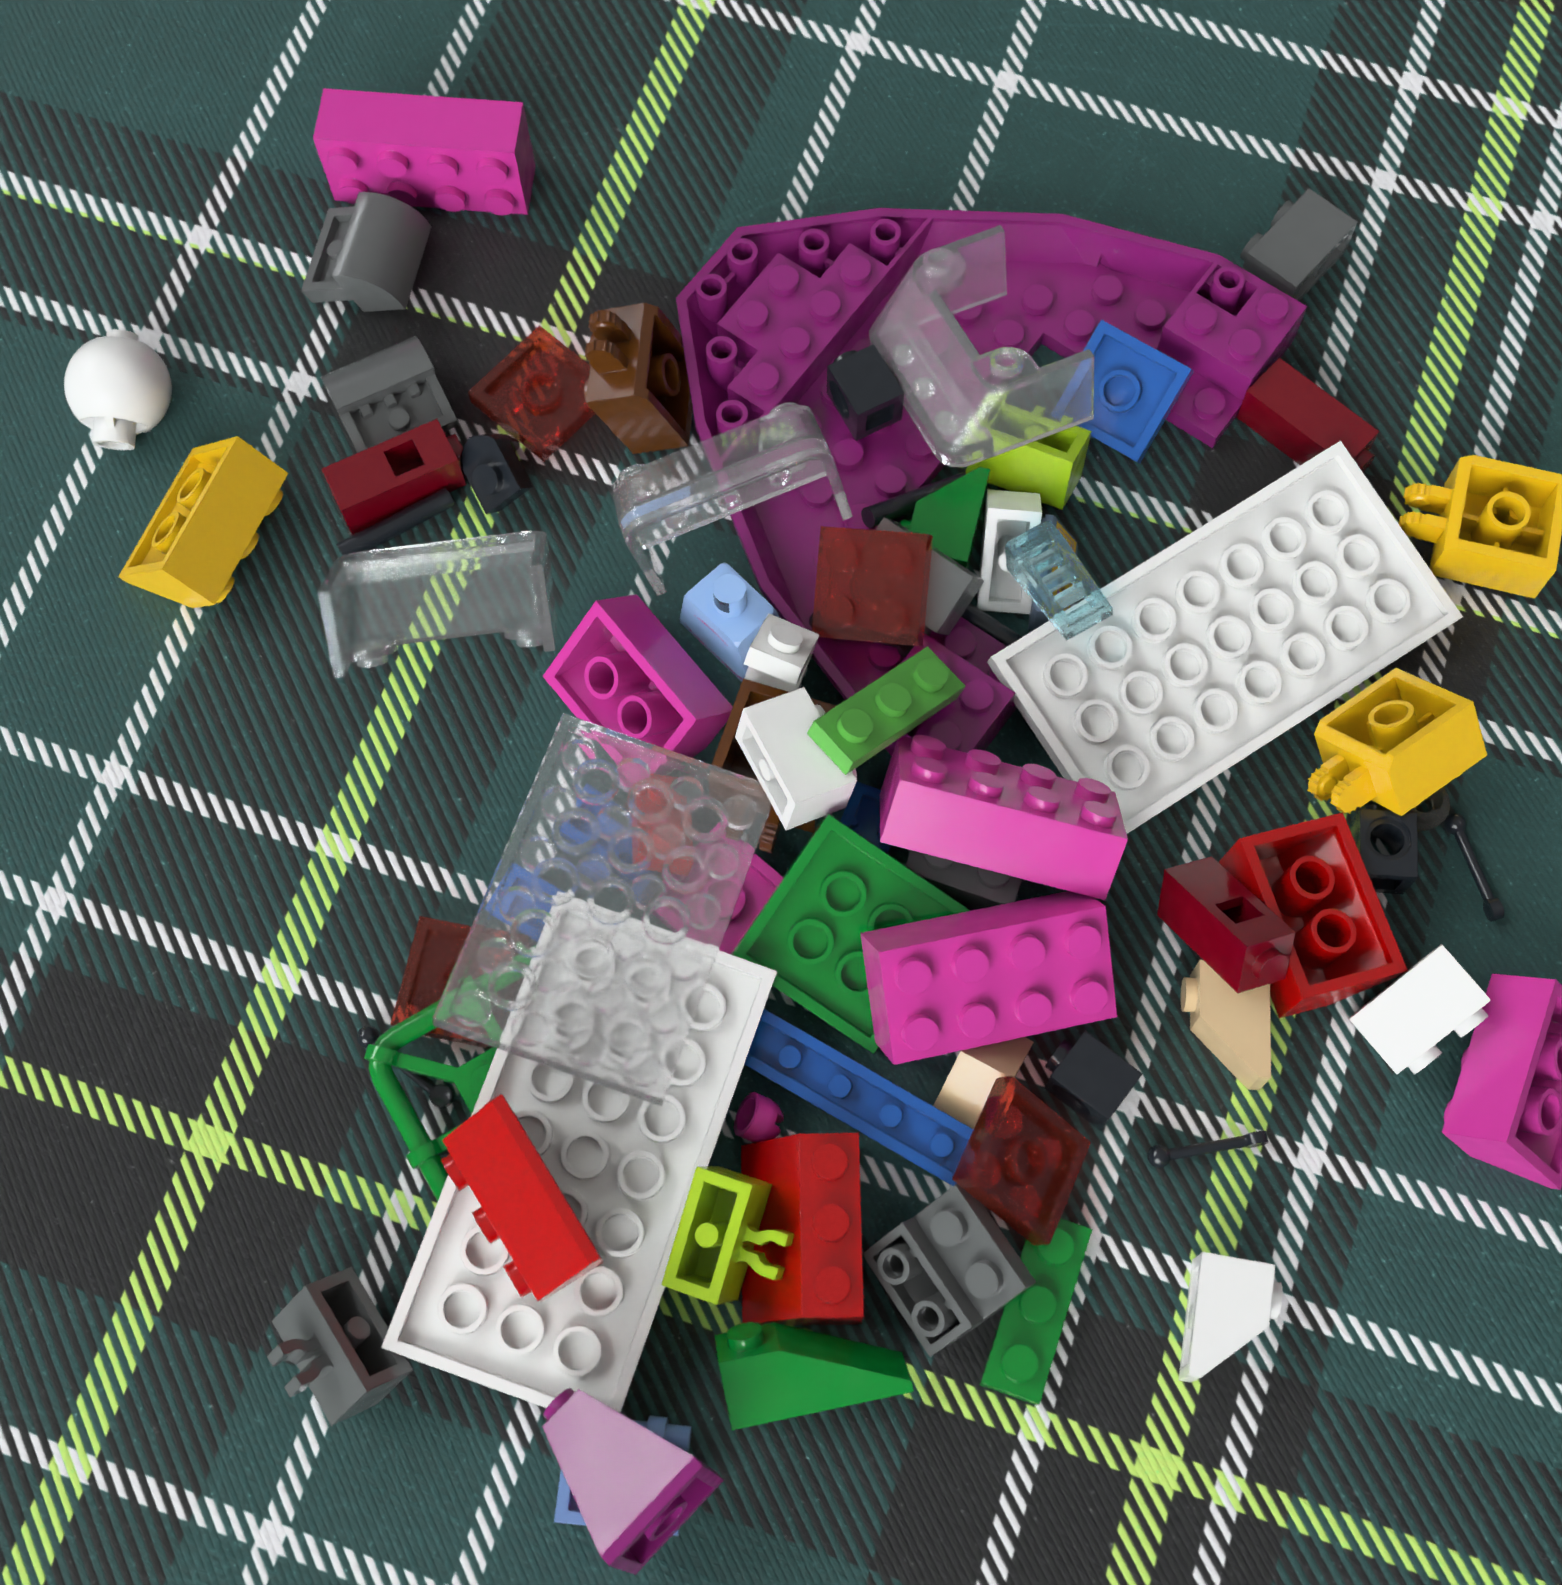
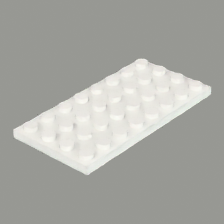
M1339 441L994 654L987 663L1000 683L1015 692L1014 704L1063 778L1076 782L1081 778L1094 779L1104 783L1111 791L1116 793L1126 834H1128L1455 623L1463 616L1343 443Z
M557 893L472 1115L492 1099L503 1094L604 1262L542 1302H538L532 1292L522 1298L503 1267L513 1260L501 1239H498L490 1244L472 1215V1212L480 1208L481 1205L470 1186L459 1191L448 1175L381 1348L545 1408L561 1392L572 1388L574 1392L580 1389L620 1413L665 1288L661 1283L696 1167L709 1165L777 971Z

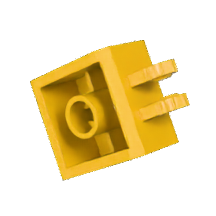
M1470 455L1459 458L1444 487L1426 485V483H1413L1405 487L1403 497L1405 498V504H1408L1409 507H1414V509L1420 508L1423 511L1439 514V516L1413 511L1407 512L1400 516L1399 525L1407 536L1434 543L1430 570L1434 576L1535 599L1555 573L1562 536V474Z
M1394 668L1320 719L1314 736L1323 764L1320 769L1316 768L1315 772L1311 773V777L1308 778L1307 791L1320 801H1328L1331 798L1330 803L1344 814L1346 812L1350 814L1351 811H1356L1357 807L1361 808L1372 800L1400 816L1404 815L1487 756L1474 702L1403 670Z

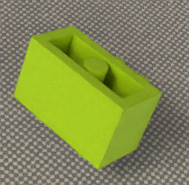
M994 396L974 426L966 474L979 467L990 469L989 484L1009 491L1040 493L1041 503L1062 510L1081 479L1092 431L1070 424L1071 415L1061 411L1058 419L1042 414L1043 405L1034 402L1030 409Z
M697 1166L661 1285L719 1305L738 1300L748 1264L761 1276L772 1280L782 1279L785 1267L769 1263L765 1253L753 1250L754 1244L767 1245L771 1241L785 1247L791 1246L795 1235L781 1229L759 1230L772 1184L720 1166Z

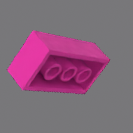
M323 88L313 140L335 201H344L355 205L359 192H373L396 198L411 207L441 208L450 212L470 210L491 212L496 215H508L510 213L528 215L536 165L523 102Z
M915 735L913 739L902 736L896 741L880 792V842L1102 900H1106L1128 840L1116 793L1111 791L1104 783L1090 778H1081L1076 782L1057 777L1050 769L1037 764H1025L1023 767L1001 762L999 757L984 750L972 749L966 753L950 749L942 741L927 735Z
M1065 891L860 933L875 1043L893 1065L1117 1017L1106 906L1090 896Z

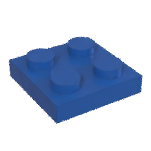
M1101 319L1048 412L1057 418L1061 411L1070 414V424L1092 431L1091 437L1140 464L1194 371Z

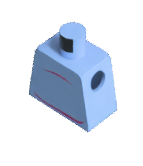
M723 562L686 593L683 598L680 623L742 682L748 669L744 662L752 641L768 613L776 617L779 616L775 608L729 564Z

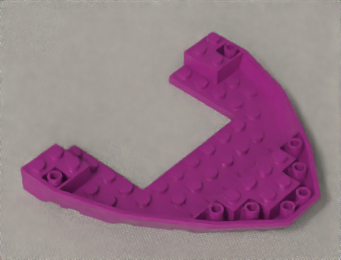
M875 208L737 227L676 297L696 431L759 590L782 619L819 634L811 657L845 700L928 646L965 685V688L956 700L903 736L912 739L915 735L931 736L942 741L947 748L966 753L972 749L985 751L1017 709L1013 702L1015 692L1000 683L987 663L991 656L1007 646L960 617L949 635L938 634L934 631L929 636L925 633L922 635L901 620L905 611L888 601L886 606L882 607L861 594L857 589L862 582L848 572L878 527L868 528L864 524L861 516L862 509L930 484L972 432L994 396L1000 397L1041 344L1076 364L1101 319L1194 371L1166 420L1213 448L1237 417L1246 391L1278 358L1282 357L1294 341L1307 309L1306 305L1221 255L1065 214ZM874 344L904 392L902 420L856 441L827 394V366L847 351H860ZM776 424H782L795 429L804 437L807 445L805 459L790 470H781L769 466L761 458L760 447L765 433ZM904 516L894 519L893 521L899 523ZM823 610L831 619L899 638L907 633L913 634L919 641L909 654L903 657L895 647L830 629L822 632L815 631L810 626L809 618L813 612ZM896 741L885 748L891 756Z

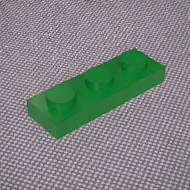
M1035 1209L1020 1253V1259L1036 1283L1004 1306L979 1385L1036 1406L1040 1404L1092 1229Z

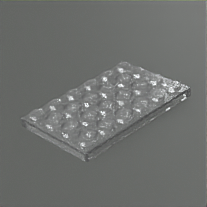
M563 713L433 1015V1026L662 1106L772 808V804L760 782Z

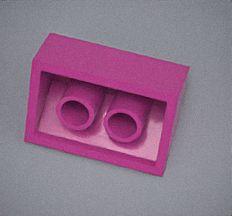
M637 594L596 600L543 675L544 679L631 784L635 773L667 777L711 743L728 721L733 708Z
M1492 974L1486 991V995L1491 1001L1482 1007L1489 1016L1475 1027L1470 1045L1462 1055L1461 1073L1453 1098L1445 1109L1442 1133L1473 1158L1548 1188L1561 1190L1562 985L1556 979Z

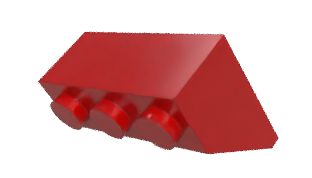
M1343 812L1239 838L1220 859L1219 863L1295 931L1286 979L1270 984V997L1279 1019L1331 1005L1403 975L1408 971Z
M503 1094L488 1102L442 1140L450 1152L449 1155L441 1159L444 1168L459 1191L470 1186L481 1205L480 1208L472 1212V1215L490 1244L498 1239H501L513 1259L503 1267L522 1298L532 1292L536 1300L542 1302L604 1262Z
M859 1133L795 1134L742 1145L741 1174L772 1184L759 1230L781 1229L795 1234L791 1246L785 1247L773 1241L767 1245L754 1244L753 1250L765 1253L769 1263L785 1268L782 1279L772 1280L759 1275L748 1264L742 1284V1323L755 1322L764 1325L775 1322L787 1326L862 1324L864 1308Z

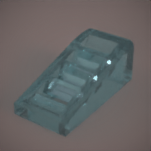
M1050 520L1042 522L1006 543L1007 570L1066 641L1113 615V607L1066 539ZM1055 566L1058 567L1055 571L1041 578L1040 574ZM1069 583L1073 585L1055 596L1052 594ZM1082 598L1088 602L1068 614L1063 610Z

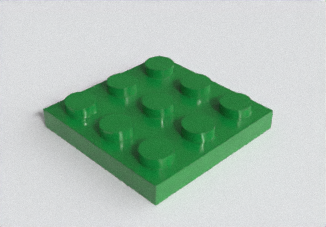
M827 813L731 955L777 971L772 986L874 1054L878 1045L875 1043L860 933L971 910Z

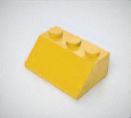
M239 436L192 448L118 577L129 584L190 608L212 606L220 603L229 594L234 585L235 579L231 575L240 559L246 558L255 548L259 539V534L256 531L264 516L271 514L283 497V491L280 488L288 472Z

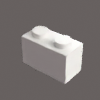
M805 687L743 708L735 735L785 830L823 817L827 813L830 814L846 808L857 782L856 769L845 775L807 734L813 722L824 715L825 711L820 705H814Z
M1440 944L1355 1012L1349 1020L1396 1074L1406 1067L1413 1074H1416L1442 1053L1435 1044L1454 1030L1460 1037H1463L1483 1022L1489 1015L1482 1007L1491 999L1446 948Z

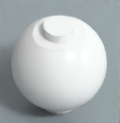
M108 330L106 336L88 341L74 353L65 372L64 390L68 405L76 418L93 430L92 444L114 450L135 449L136 435L152 430L165 416L171 401V378L164 361L154 349L138 341V334L130 331Z

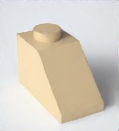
M1199 960L1190 977H1183L1181 985V1010L1183 1012H1190V1030L1248 1090H1260L1271 1079L1270 984L1237 993L1204 960Z

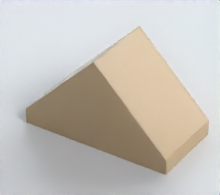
M1026 1037L961 1050L933 1106L985 1135L1034 1042Z

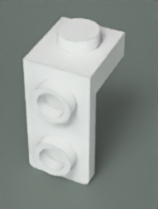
M768 613L749 647L744 665L748 666L744 679L788 692L799 689L819 634Z

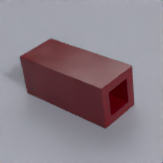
M1278 358L1246 391L1237 418L1297 464H1304L1339 441L1343 443L1363 473L1374 460L1375 454L1370 449L1379 431L1281 358Z
M438 419L321 469L352 535L444 487L447 488L448 492H452L466 485L460 467L463 451L462 445L455 433L446 437Z
M1210 856L1164 870L1157 915L1237 993H1241L1286 979L1295 931L1220 863Z

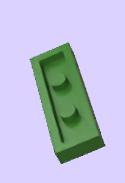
M927 646L816 719L807 734L835 765L847 775L956 700L965 688V685Z

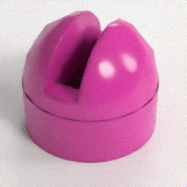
M752 1092L745 1097L737 1111L734 1121V1132L737 1136L751 1142L774 1139L781 1132L776 1123H781L784 1120V1115L779 1105L773 1100Z

